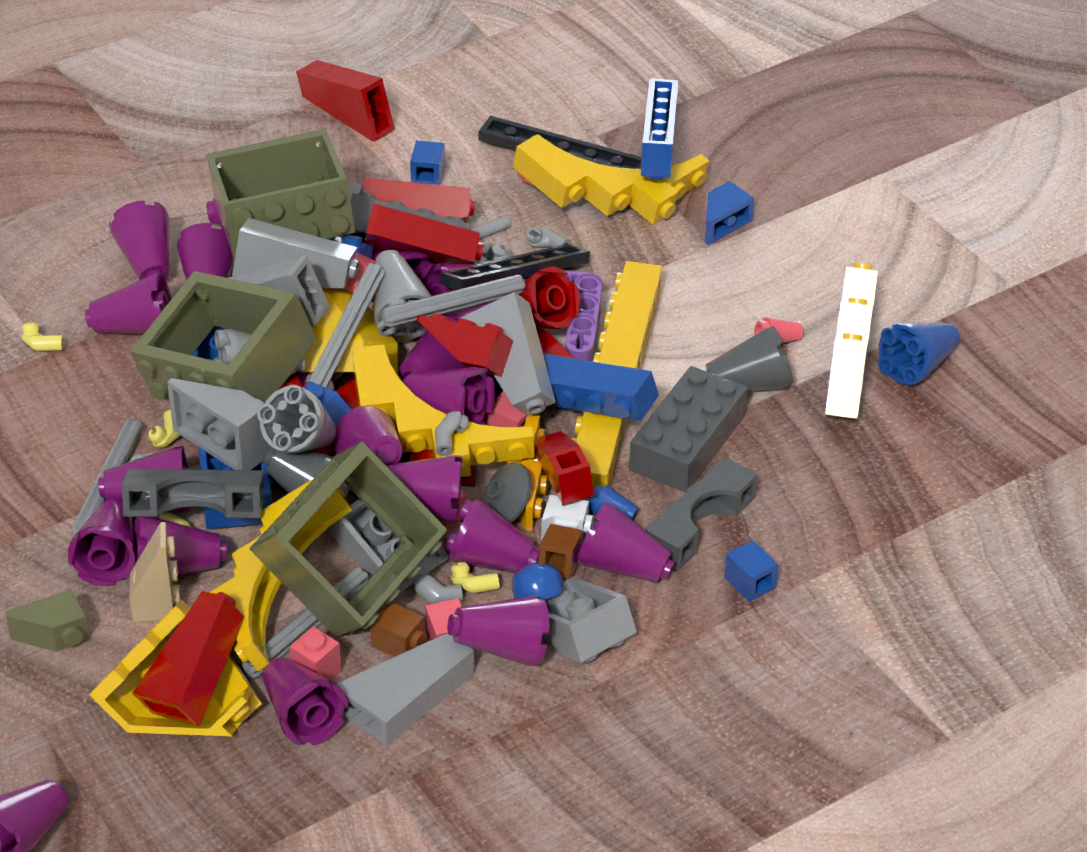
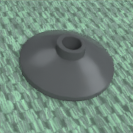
M517 462L507 463L495 472L486 487L483 501L510 523L522 513L528 502L531 491V476L528 469Z

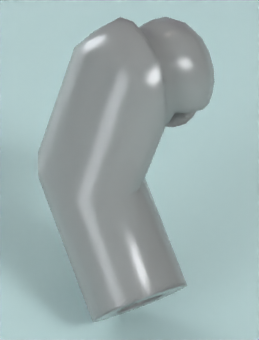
M531 227L526 232L528 243L535 248L571 245L569 239L550 228Z
M459 411L449 412L435 428V444L438 455L448 456L452 453L451 435L454 431L463 432L464 428L468 427L469 421L467 416L461 415Z
M420 574L414 581L415 591L430 604L459 598V601H463L461 584L443 586L429 574Z

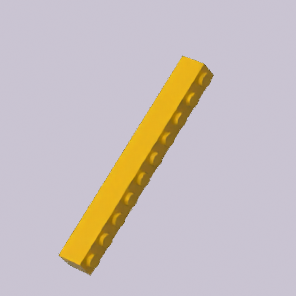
M626 261L623 273H617L615 290L617 292H612L610 299V310L612 312H606L604 330L607 331L600 334L598 349L601 353L595 352L593 362L636 369L641 368L661 291V265ZM581 411L584 414L577 417L575 435L578 436L571 439L580 446L590 464L593 490L598 484L603 487L606 485L610 486L627 419Z

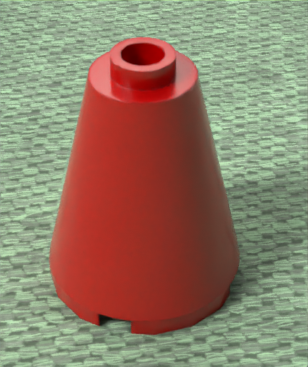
M546 267L538 270L524 281L525 288L522 293L518 294L530 303L536 328L561 329L567 327L579 313L580 296L578 287L575 282L571 283L565 276L568 273L563 269Z

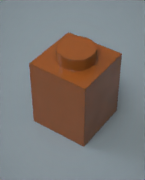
M550 524L540 542L538 563H549L560 571L562 578L571 579L578 565L577 556L582 546L583 530Z
M393 602L384 605L378 613L379 617L370 625L371 646L394 657L426 642L427 633L425 632L424 616Z

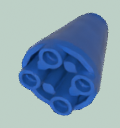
M901 322L884 328L878 344L879 370L900 384L913 385L921 382L959 344V331L954 325L947 323Z

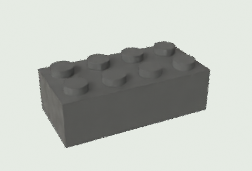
M690 366L631 440L629 471L686 493L687 489L697 481L745 417L748 387Z

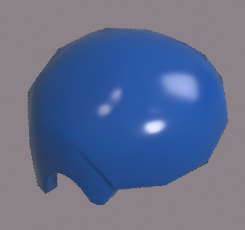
M531 563L522 567L515 574L511 586L514 599L536 596L547 600L560 595L564 584L560 571L551 564Z

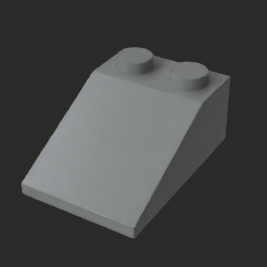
M174 378L167 381L172 424L175 432L234 470H251L262 462L265 453L270 447L263 438L260 421L257 417L259 407L264 404L263 401L255 399L241 390Z
M359 498L350 505L352 511L332 524L327 531L352 560L373 575L401 544V541ZM441 546L431 556H424L419 562L422 567L414 577L408 581L405 579L398 586L400 589L398 596L414 585L418 575L429 574L448 560L449 555Z
M571 577V579H563L564 586L560 595L545 600L549 612V633H542V636L561 655L580 663L594 660L598 653L607 648L622 645L626 638L637 633L626 595Z

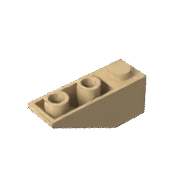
M166 522L159 524L130 572L129 599L133 622L161 620L181 600L180 585H173V581H178L177 560L170 561V557H175L174 536H167Z

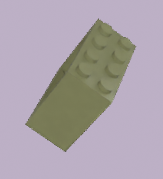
M326 129L206 154L216 207L234 259L239 230L248 218L324 239L356 233L347 178Z
M194 271L130 353L136 363L137 370L142 374L148 385L150 394L159 400L165 399L170 401L167 381L174 378L241 390L255 399H260L265 404V401L275 391L280 389L317 338L296 293ZM214 326L252 333L230 364L191 356Z
M361 441L335 455L249 550L337 637L345 633L352 635L360 627L367 629L379 617L376 611L383 603L385 605L389 604L400 593L398 586L404 579L406 581L410 580L419 572L422 567L419 562L424 556L429 557L440 548L442 542L439 539L446 533L447 529ZM343 482L401 541V544L349 602L289 542Z

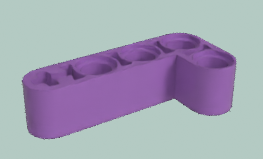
M566 271L568 275L565 276L571 283L575 282L578 287L580 308L577 317H574L570 322L571 324L568 325L565 349L576 359L593 362L602 308V279L594 273Z

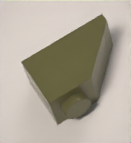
M72 589L5 612L9 636L13 641L57 652L89 640L86 616Z

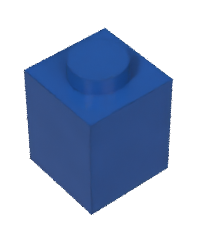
M416 140L410 160L411 182L440 185L445 169V143Z
M753 540L741 547L734 548L726 554L725 578L750 602L776 588L779 564Z

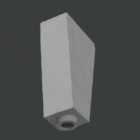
M248 218L239 230L232 277L304 255L308 256L321 288H344L349 279H354L358 272L359 260L355 259L357 247Z
M298 256L229 277V279L296 293L311 326H316L330 307L308 256Z
M513 292L460 317L470 320L480 327H484L485 323L497 325L504 329L503 334L513 340L502 377L494 376L513 406L530 415L538 414L544 411L545 407L556 403L528 301Z
M446 633L339 682L337 685L345 692L348 701V709L344 708L343 716L388 746L474 674V650L455 643L452 635Z

